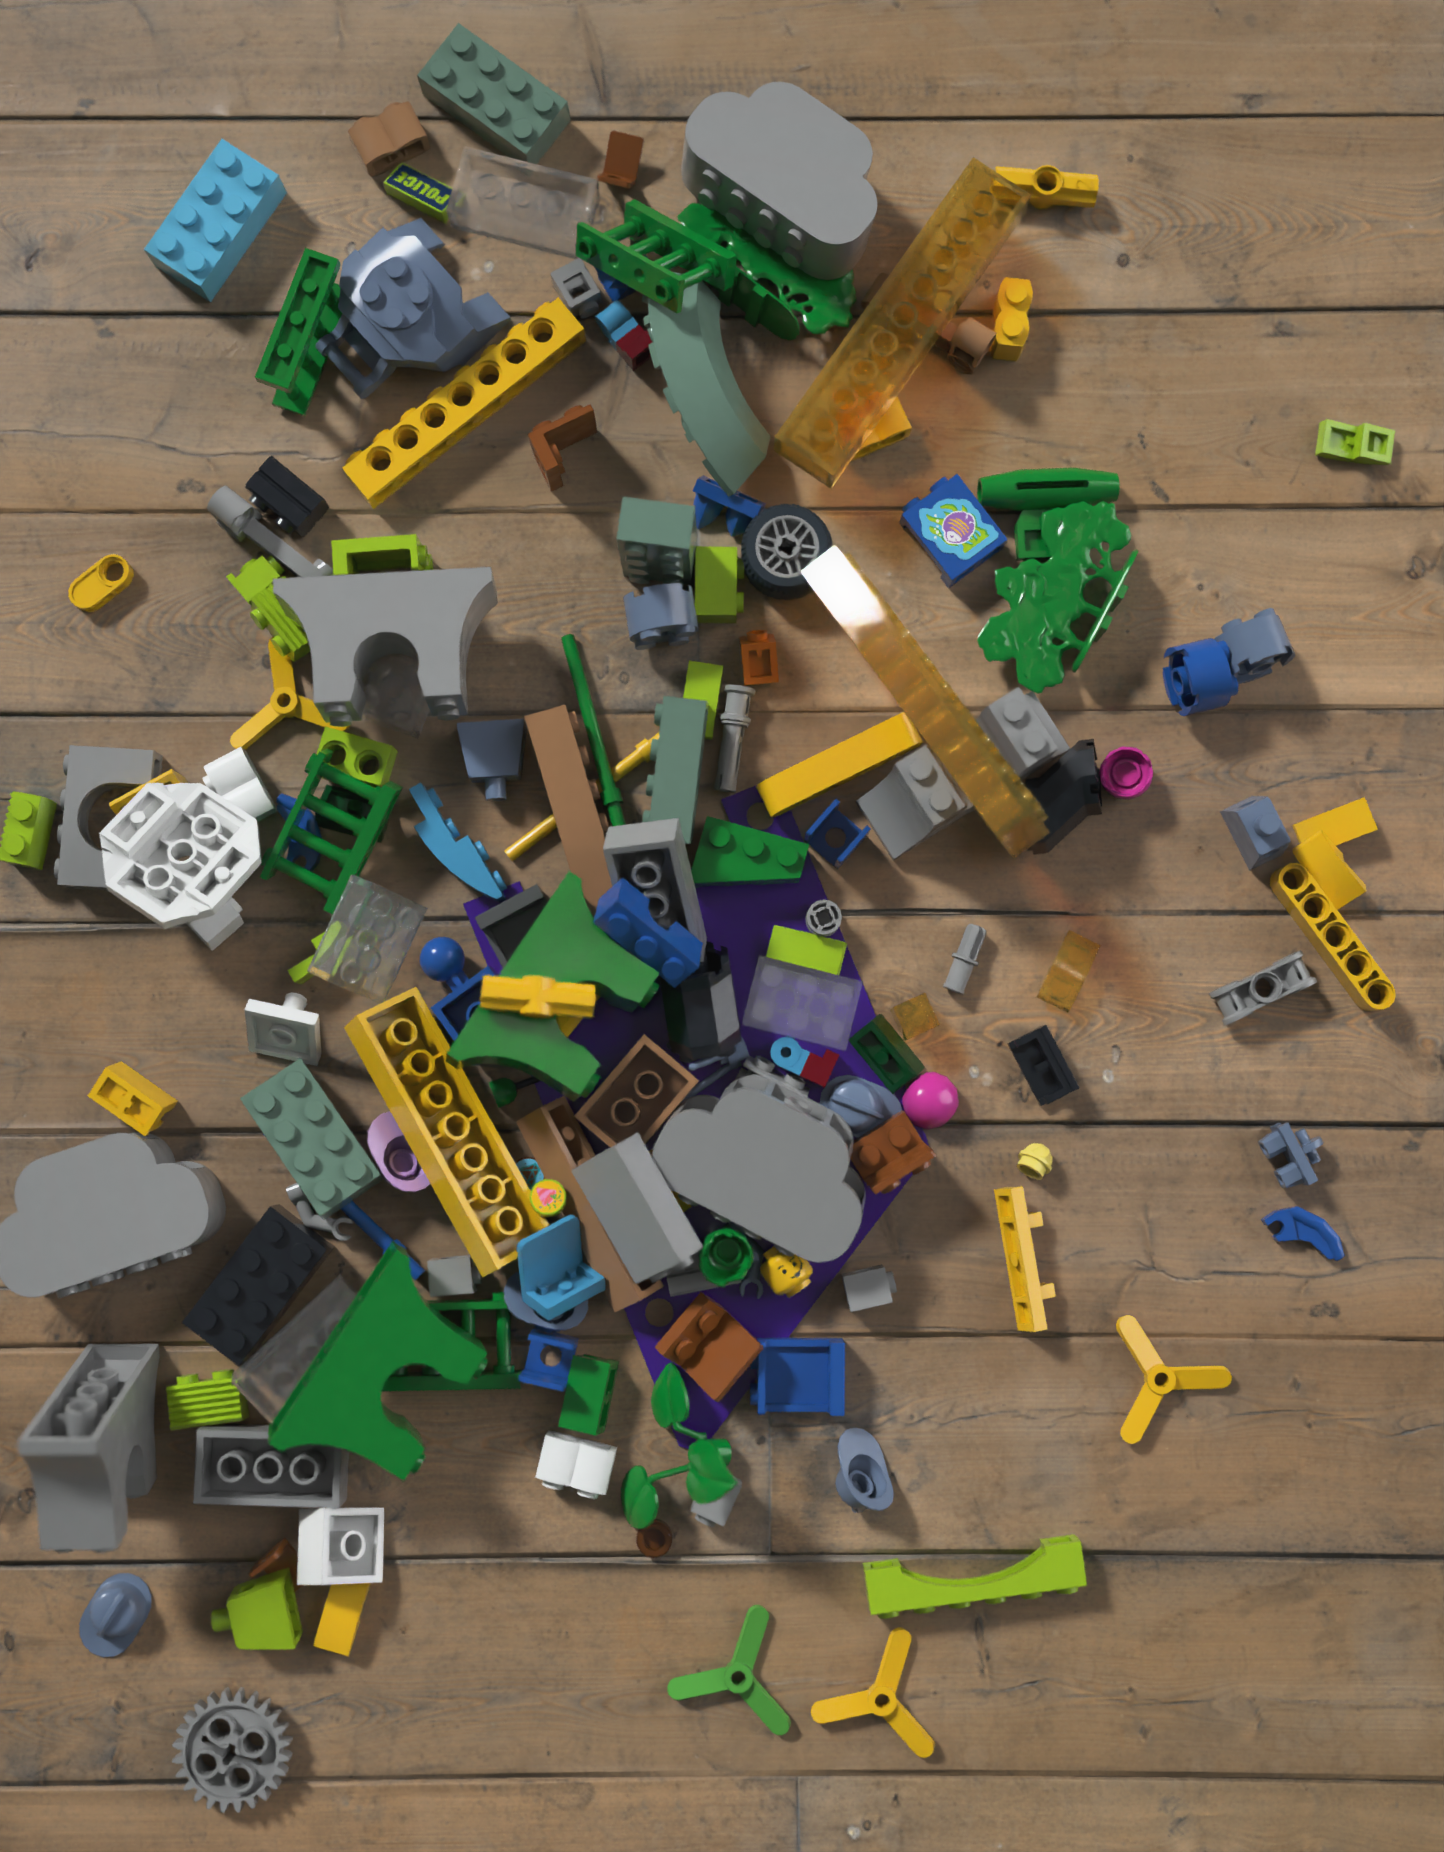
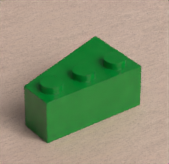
M707 816L691 870L695 888L704 886L799 883L809 844Z

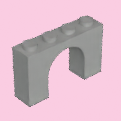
M69 745V754L65 755L63 761V771L67 775L66 789H63L60 795V806L64 810L63 824H59L57 830V841L61 844L60 858H57L54 864V876L58 879L57 885L72 889L108 891L105 883L102 850L93 842L88 829L89 813L97 799L106 792L118 788L135 789L161 775L163 761L161 754L154 750Z

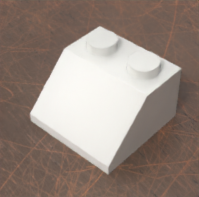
M384 1507L299 1509L297 1585L383 1582Z

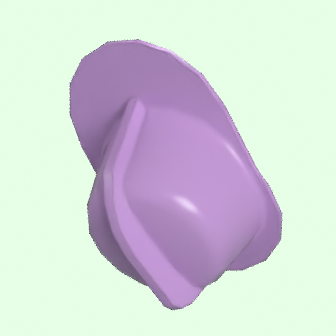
M390 1111L380 1114L372 1121L368 1130L367 1143L379 1167L381 1176L393 1187L404 1192H417L425 1189L430 1182Z

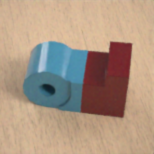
M615 300L595 316L597 325L609 339V343L632 371H635L651 358L648 345L653 343L648 331H645L620 301Z
M782 1037L776 1040L770 1051L771 1058L777 1066L824 1088L839 1057V1054L826 1049L822 1058L802 1049L798 1042L790 1037Z

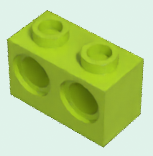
M326 726L317 751L318 755L319 751L327 748L334 752L340 749L345 750L346 758L344 762L340 765L331 766L374 788L377 786L382 787L383 784L389 782L398 753L392 745ZM370 759L379 760L378 771L372 775H365L363 771L365 763Z

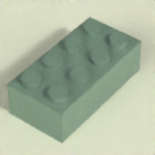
M460 23L455 26L417 75L423 96L528 172L534 169L571 121L567 100Z
M622 497L616 540L623 575L629 577L630 581L640 584H647L650 580L663 581V584L680 583L682 587H684V584L692 585L697 546L695 506Z
M664 696L663 704L656 703L654 725L660 726L659 739H652L650 760L656 761L655 775L648 774L646 796H652L651 809L644 810L642 823L679 818L685 844H692L709 704L704 700Z
M301 1058L240 1098L323 1220L383 1180L375 1165Z

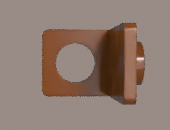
M615 130L611 131L604 169L602 173L597 175L596 180L625 188L635 186L644 139Z
M286 1538L258 1558L248 1573L253 1578L263 1569L267 1574L289 1568L294 1592L303 1586L297 1585L298 1552Z

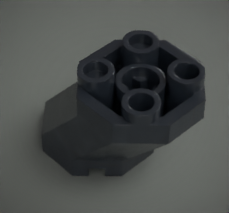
M1094 739L1079 740L1040 778L1025 779V783L1018 784L1019 804L1022 805L1024 815L1020 816L1022 838L1025 837L1026 850L1033 851L1034 855L1050 852L1087 816L1102 814L1101 783L1099 769L1095 762L1098 759Z
M706 941L704 961L700 962L699 968L674 988L659 976L671 1052L679 1054L680 1060L685 1063L713 1056H730L736 1052L735 1045L742 1041L728 948L720 945L721 951L716 950L713 943Z

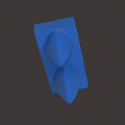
M706 476L699 477L693 489V492L696 493L693 506H695L697 529H701L713 522L724 506H727L726 524L732 537L744 533L751 520L758 516L766 503L740 491H736L733 495L728 496L715 480Z

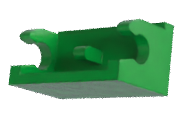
M583 1354V1356L573 1355L558 1427L594 1436L605 1432L619 1361Z

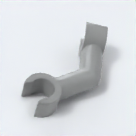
M297 1183L286 1187L287 1194L291 1202L296 1206L300 1218L306 1227L333 1233L335 1238L342 1241L351 1238L350 1235L342 1234L339 1231V1224L341 1222L354 1223L348 1216H342L338 1219L328 1217L323 1220L314 1213L308 1198Z

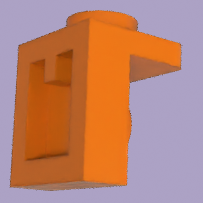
M752 630L746 633L747 636L739 637L744 685L779 682L774 634H767L766 630Z

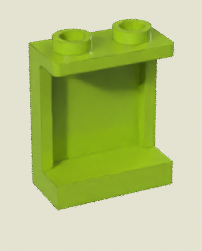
M416 534L331 540L333 575L359 574V571L411 567L412 571L433 570L432 555L428 554L427 546L421 544Z

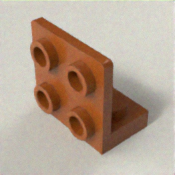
M591 404L585 407L582 405L574 406L564 413V417L553 422L550 420L543 421L533 427L532 432L528 433L533 456L551 492L563 487L561 474L565 473L559 451L598 432L595 413Z
M901 1110L855 1139L850 1160L865 1184L874 1194L880 1191L882 1194H886L897 1188L901 1184L899 1179L910 1172L916 1175L927 1169L931 1165L930 1160L936 1154L932 1148L923 1142L905 1111Z
M700 1292L657 1343L655 1348L662 1356L681 1366L714 1401L719 1402L763 1350V1345L721 1304Z

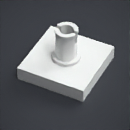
M294 992L286 994L283 1006L249 999L245 1008L249 1051L297 1061L301 1058L304 1063L317 1066L321 1057L319 1014L304 1011L307 999L303 995Z

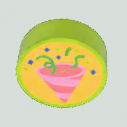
M541 1180L533 1186L530 1192L531 1205L535 1212L541 1216H555L566 1205V1192L563 1186L556 1180Z

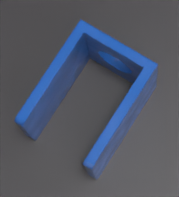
M835 799L805 833L804 841L838 870L868 836L871 828L867 825L863 830L859 829L838 810L840 801ZM832 828H839L845 833L846 841L839 848L830 847L826 843L825 835Z
M534 1327L528 1335V1340H531L525 1368L520 1373L518 1381L564 1391L567 1386L572 1357L576 1353L579 1338L556 1332H544ZM548 1345L556 1346L561 1351V1361L555 1366H548L541 1359V1352Z

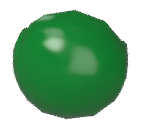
M730 1228L719 1229L707 1235L702 1242L703 1248L699 1250L698 1265L706 1281L718 1287H725L730 1282L742 1280L753 1263V1248L747 1237Z

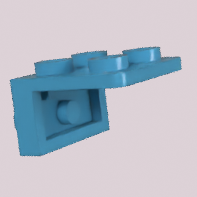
M568 1215L522 1239L518 1243L517 1254L522 1301L548 1321L606 1289L605 1277L583 1262L579 1219L574 1215Z

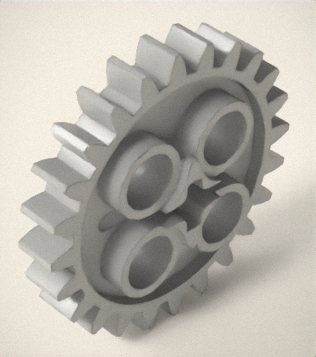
M229 1687L225 1688L221 1694V1699L213 1691L207 1697V1703L200 1699L194 1705L195 1711L189 1710L183 1718L188 1724L181 1723L176 1730L182 1737L177 1738L172 1747L182 1752L176 1754L172 1759V1763L183 1764L176 1777H188L189 1781L185 1784L183 1790L187 1791L195 1787L197 1789L194 1797L195 1802L203 1796L208 1797L207 1809H210L218 1801L220 1802L221 1813H225L230 1803H233L238 1813L244 1807L245 1800L251 1808H255L258 1803V1796L266 1801L271 1795L270 1788L277 1790L282 1783L279 1776H285L289 1770V1767L283 1762L289 1761L293 1752L283 1748L290 1745L293 1737L282 1736V1733L289 1726V1722L278 1723L276 1719L282 1710L277 1709L270 1712L268 1710L272 1700L270 1698L262 1704L258 1703V1691H255L249 1699L245 1698L244 1687L237 1691L235 1697H232ZM216 1719L226 1720L230 1725V1732L219 1730L216 1726ZM255 1732L260 1734L264 1739V1745H254L249 1739V1733ZM203 1736H207L210 1742H206ZM230 1744H233L234 1746H236V1748H235V1753H236V1755H233V1754L230 1753V1750H231V1746H229ZM202 1754L212 1755L216 1760V1766L206 1765L202 1760ZM257 1757L261 1758V1759H262V1763H258V1761L256 1760V1758H257ZM241 1767L246 1769L250 1775V1780L238 1778L235 1768Z

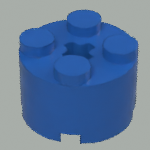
M1208 638L1170 647L1165 651L1164 658L1169 657V666L1163 668L1164 685L1172 706L1179 704L1182 710L1178 712L1181 716L1225 707L1229 703L1231 696L1238 694V682L1236 677L1231 674L1228 663L1230 652L1224 640L1217 642L1215 639Z

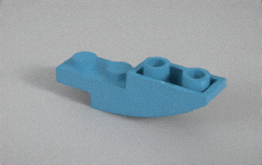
M421 782L411 787L409 791L425 817V820L415 825L414 828L436 858L460 880L484 896L500 903L507 900L502 892L507 889V886L497 870L493 873L489 870L485 861L490 859V856L481 841L479 840L474 843L468 835L457 841L455 838L461 834L450 817L444 820L438 808L442 807L443 803L434 788L432 787L427 790Z

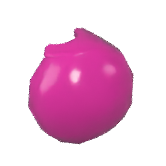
M1122 746L1109 752L1100 766V781L1103 788L1117 799L1131 800L1141 796L1149 789L1153 779V768L1149 757L1135 747Z
M937 1072L920 1074L911 1082L902 1097L904 1111L915 1126L927 1130L941 1127L952 1118L958 1108L957 1088L945 1075Z

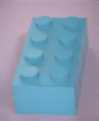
M221 139L144 248V251L155 267L211 302L287 194V191L277 173L224 139Z

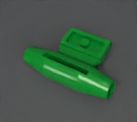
M1076 467L1020 469L979 478L977 483V500L983 507L1021 512L1014 526L1016 561H1026L1033 558L1036 560H1049L1051 556L1041 536V516L1043 512L1057 507L1065 508L1070 503L1081 501L1092 506L1102 501L1106 503L1117 501L1120 484L1118 474L1113 472Z

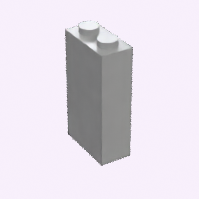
M638 1133L571 1170L635 1284L648 1278L654 1283L670 1274L669 1268L672 1267L674 1272H678L694 1262L691 1255L699 1251L703 1246Z

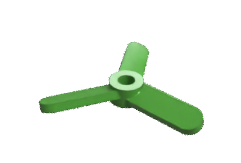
M753 1605L748 1609L732 1660L726 1667L673 1678L667 1687L669 1696L674 1700L680 1701L730 1690L731 1692L738 1693L771 1732L776 1735L786 1734L791 1725L789 1716L757 1681L752 1671L769 1620L768 1611L762 1605ZM736 1671H741L745 1674V1678L741 1681H736L732 1678V1674Z

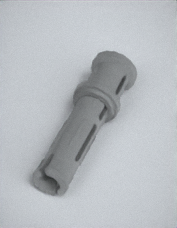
M725 685L724 691L727 693L725 713L720 716L721 724L724 725L714 789L736 793L745 728H748L751 724V718L748 717L751 697L755 696L756 690L741 685Z

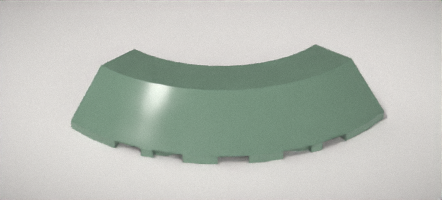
M704 281L684 289L682 311L679 313H675L643 295L642 301L648 304V315L643 318L644 326L648 327V334L653 341L648 346L655 369H662L668 387L663 389L667 402L673 414L678 411L682 416L681 423L686 432L684 435L690 443L695 440L707 458L702 461L703 465L724 492L731 496L766 458L771 436L749 407L729 366L720 332L719 316L721 301Z

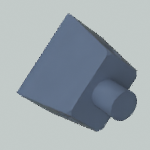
M524 719L457 723L469 779L472 783L485 782L486 801L507 800L506 781L521 780L527 735V724Z
M1251 796L1220 811L1249 871L1281 856L1291 843L1290 837L1268 796Z

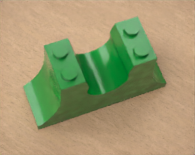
M570 871L498 976L522 979L524 976H543L553 978L556 982L595 985V994L601 996L609 1005L633 1013L638 1005L645 1008L660 986L654 982L659 975L658 971L624 950L593 923L594 917L583 896L581 878ZM480 1004L447 1052L445 1061L456 1069L474 1064H496L511 1067L534 1076L573 1102L580 1095L586 1098L601 1077L595 1073L600 1065L584 1046L570 1041L562 1033L558 1026L556 1015H553L552 1018L526 1017L520 1015L519 1012L480 1009Z
M394 1241L391 1242L269 1425L268 1443L280 1451L307 1444H321L343 1448L367 1458L403 1481L409 1473L414 1475L419 1470L426 1457L423 1454L425 1447L421 1435L403 1415L394 1413L381 1401V1393L386 1380L398 1368L418 1363L434 1368L443 1378L467 1385L472 1377L477 1379L481 1375L488 1360L485 1358L487 1351L479 1339L442 1316L420 1294L411 1276L410 1258L405 1248Z

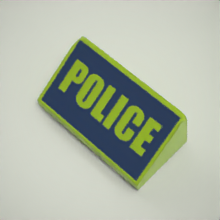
M403 162L383 183L387 194L445 224L462 196L461 192Z

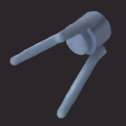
M743 1038L742 1041L735 1045L736 1052L732 1055L702 1058L689 1065V1069L693 1071L718 1060L721 1065L726 1064L697 1084L684 1100L695 1096L729 1071L742 1066L740 1061L749 1058ZM668 1042L666 1046L668 1049H671L670 1043Z

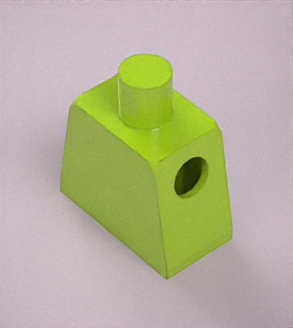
M282 1569L235 1586L227 1599V1607L214 1609L211 1613L213 1631L232 1630L235 1645L240 1650L295 1649L303 1629L290 1569Z

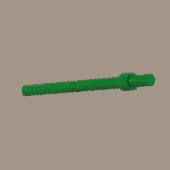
M568 634L561 637L600 780L603 808L608 810L612 826L626 825L621 807L624 801L620 788L615 786L574 634Z

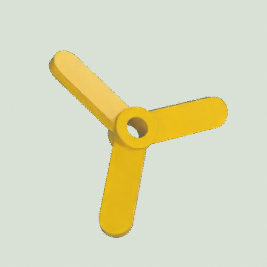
M271 637L268 642V652L274 692L271 695L270 703L232 734L230 739L231 745L235 749L242 747L246 750L284 717H297L323 727L326 726L340 731L347 730L350 725L337 727L330 725V722L326 723L315 706L314 700L296 693L292 660L288 655L283 657L278 653L271 641L274 637ZM286 698H290V704L283 707V701Z
M1126 1315L1117 1320V1332L1142 1370L1145 1382L1121 1428V1437L1125 1442L1136 1444L1142 1439L1162 1398L1170 1391L1221 1389L1230 1385L1232 1375L1228 1368L1224 1366L1167 1367L1133 1316ZM1158 1373H1164L1165 1381L1160 1385H1156L1155 1376Z
M897 1627L891 1631L875 1683L868 1690L817 1701L811 1708L813 1720L819 1724H826L874 1713L875 1715L882 1716L917 1756L922 1758L931 1756L935 1747L934 1740L898 1701L895 1695L911 1644L910 1633L902 1627ZM880 1694L888 1696V1700L883 1704L875 1701L876 1697Z

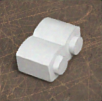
M242 747L203 766L207 773V776L203 777L206 787L257 819V822L278 811L252 760Z
M548 1431L545 1435L535 1478L543 1480L542 1485L547 1488L563 1490L564 1486H571L578 1489V1495L596 1499L599 1494L606 1495L617 1447L597 1441L581 1439L569 1434Z

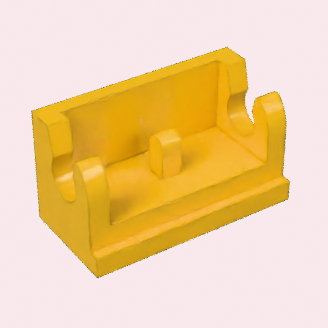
M122 1061L105 1067L88 1094L89 1098L143 1136H147L151 1131L159 1128L164 1123L161 1118L165 1113L170 1112L178 1102V1100Z

